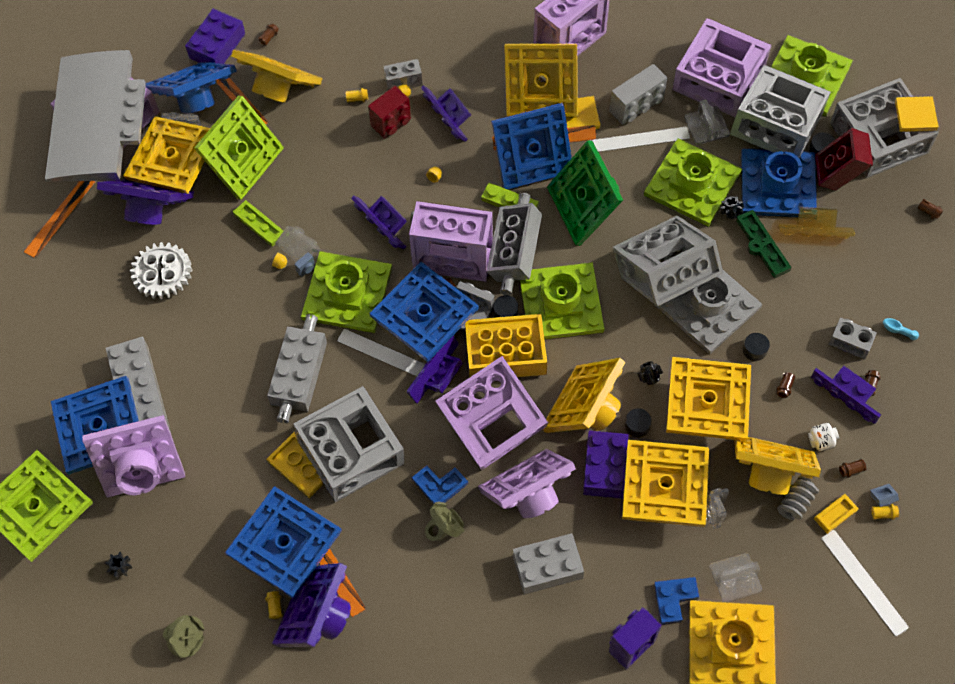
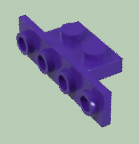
M423 85L421 89L424 91L422 95L425 99L434 104L432 108L437 114L441 113L443 116L441 120L448 127L451 126L453 129L451 133L457 139L461 138L466 142L468 139L459 126L471 116L467 108L450 88L437 99L431 90Z
M354 195L351 197L355 202L354 206L360 212L364 211L366 214L365 218L370 223H375L378 226L376 228L378 232L383 236L386 235L389 238L388 242L393 247L406 248L395 234L407 220L383 196H380L370 208L360 198Z
M454 336L425 364L407 390L414 403L420 401L427 389L443 393L463 363L459 358L451 356L459 345Z
M845 366L840 369L833 379L815 368L811 378L816 385L823 386L833 397L845 402L848 408L860 413L866 421L876 424L881 414L866 404L875 392V387Z

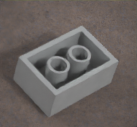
M652 64L612 90L609 111L622 125L632 122L636 116L647 112L650 107L663 101L667 77Z
M572 533L513 549V559L523 594L583 579L584 569Z

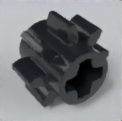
M733 196L726 198L725 201H722L721 214H726L727 219H736L737 216L743 214V201L739 202L738 197Z
M648 361L640 366L641 372L637 374L640 381L647 383V385H653L660 381V374L663 371L660 365L654 364L653 361Z
M121 552L114 556L110 554L109 562H105L110 567L107 573L109 575L114 573L116 579L122 575L127 577L128 569H132V566L128 563L131 560L129 556L123 558Z

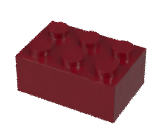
M851 128L815 154L819 186L837 191L873 166L869 133Z

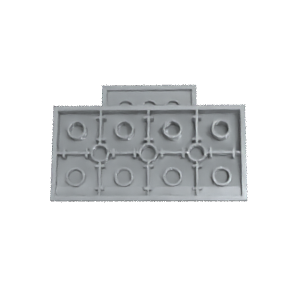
M130 50L92 52L61 57L45 174L46 182L120 180L124 145H140L146 88L144 79L131 80L133 58Z

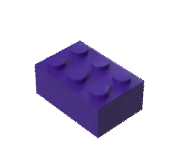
M212 9L185 45L189 59L198 63L224 64L245 35L243 22L216 9Z
M588 431L583 495L623 499L628 434Z
M644 607L639 611L635 609L627 617L628 621L625 625H618L610 638L608 652L626 670L656 641L662 627Z

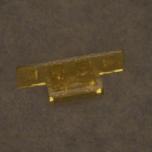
M799 207L797 225L778 224L780 232H783L785 235H794V233H801L803 236L820 234L821 237L838 235L840 238L848 239L856 234L853 228L836 227L837 209Z

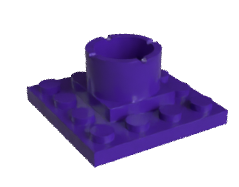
M126 179L97 182V190H103V194H121V199L126 200L125 220L131 222L138 221V223L161 224L164 204L181 203V201L187 202V199H191L194 196V191L191 190L186 194Z
M341 563L319 565L314 569L295 598H291L272 642L273 645L277 647H314L321 636L332 640L342 632L347 623L346 618H349L351 605L348 601L337 596V590L345 578L344 572L347 566Z

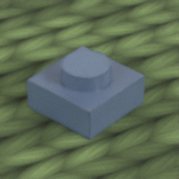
M309 252L294 264L296 272L303 277L313 270L315 262Z
M890 484L870 490L871 497L880 507L899 501L898 493Z

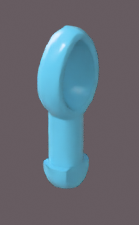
M892 318L883 320V325L888 331L900 333L911 340L918 339L919 333L916 330L913 331L903 327L898 320Z

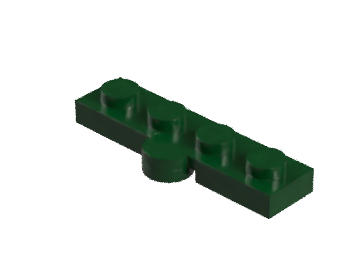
M754 210L737 216V223L750 241L748 252L751 255L760 256L774 279L790 272L792 269L791 265Z

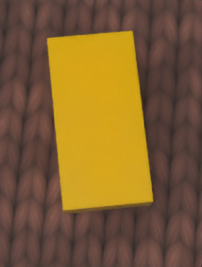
M844 494L816 515L814 520L828 534L856 513L859 508Z

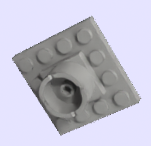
M723 270V274L656 307L710 355L762 307V303Z

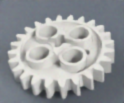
M161 242L159 247H157L153 243L152 249L146 246V252L139 251L141 257H134L136 262L131 263L134 268L130 269L131 279L134 282V286L138 288L140 293L144 292L146 297L151 294L152 298L155 299L159 295L161 300L163 295L166 294L170 298V293L173 292V294L177 295L176 290L183 291L182 284L188 285L186 279H191V261L188 254L184 253L182 248L178 249L177 245L172 247L168 242L165 247Z

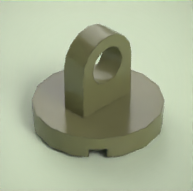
M438 501L430 508L432 520L426 525L425 535L431 541H441L447 535L459 537L464 532L463 520L454 509L451 508L449 510L446 508V503ZM434 526H437L439 530L437 536L433 534Z
M192 615L178 617L163 632V637L167 641L170 652L180 658L193 656L203 643L204 625L200 619Z

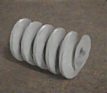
M798 476V480L793 483L794 486L790 488L785 499L778 506V512L786 519H802L801 513H806L807 511L804 506L809 507L811 505L809 500L813 501L815 499L813 494L819 493L818 488L808 478Z

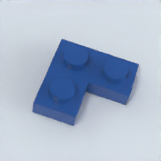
M425 466L412 477V481L433 504L438 501L446 503L468 485V481L456 467L441 479L428 466Z
M696 577L654 583L661 624L682 622L679 602L699 599Z

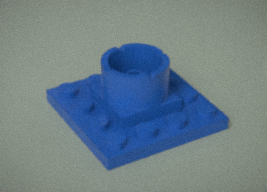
M201 62L146 83V88L159 96H174L177 99L181 113H193L214 105L215 101L210 86L215 84L217 79L230 78L231 74L237 71L235 65Z
M562 103L491 121L502 184L505 189L553 178L572 158L565 110Z
M742 149L741 190L744 204L743 214L754 210L756 215L816 218L815 152H802L800 158H798L795 154L786 151L773 153L769 150Z
M420 262L370 312V317L429 362L479 309V305L423 262Z
M127 376L51 401L65 471L68 475L93 467L83 443V435L139 421Z
M274 486L225 554L294 599L342 530L334 523Z

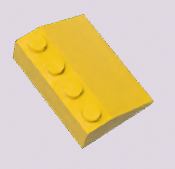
M541 314L472 319L465 323L469 377H472L501 356H503L516 377L547 375V356Z

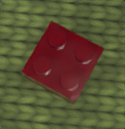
M396 86L368 105L370 125L384 139L389 135H393L397 129L406 125L411 120L409 98Z

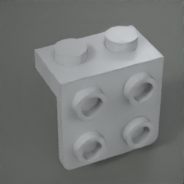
M460 281L457 289L479 305V309L469 320L488 318L493 309L494 295L488 290H480L471 283ZM465 324L460 329L466 331Z

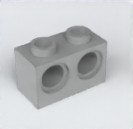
M418 59L384 66L388 90L400 85H407L409 88L423 85Z
M840 318L828 345L865 359L877 332L872 331L869 327L855 324L849 319Z

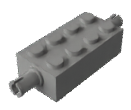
M522 193L519 194L518 205L499 207L487 272L496 282H502L500 293L503 295L512 294L515 280L530 279L542 214L533 203H529L531 196L527 193H523V196Z
M310 314L306 315L303 329L287 326L267 395L270 405L280 407L276 419L280 423L283 420L284 424L289 423L292 409L308 412L327 345L325 333L314 331L318 320L315 315H312L311 318Z

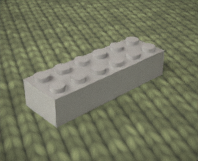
M139 337L105 348L113 380L123 376L129 378L139 421L164 415L170 430L151 355L145 339Z

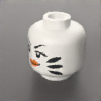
M829 423L813 426L810 430L811 433H808L812 448H816L818 451L834 448L836 446V439H839L836 427L832 428Z

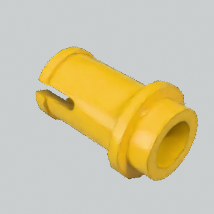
M361 88V90L346 91L347 103L362 100L365 102V100H368L367 89Z
M894 504L881 507L872 506L873 520L884 518L895 520V518L899 517L898 506H894Z
M278 591L267 593L265 601H268L269 619L282 617L280 604L282 596L279 595Z

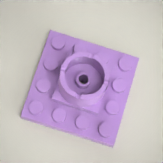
M164 415L83 435V443L106 497L123 493L128 495L145 494L154 489L157 484L185 477V471Z
M545 449L479 485L478 488L483 495L503 509H509L517 505L523 518H532L543 514L545 510L552 509L558 503V497L552 487L553 483H555L554 481L559 478L564 479L568 477L576 468L572 461Z

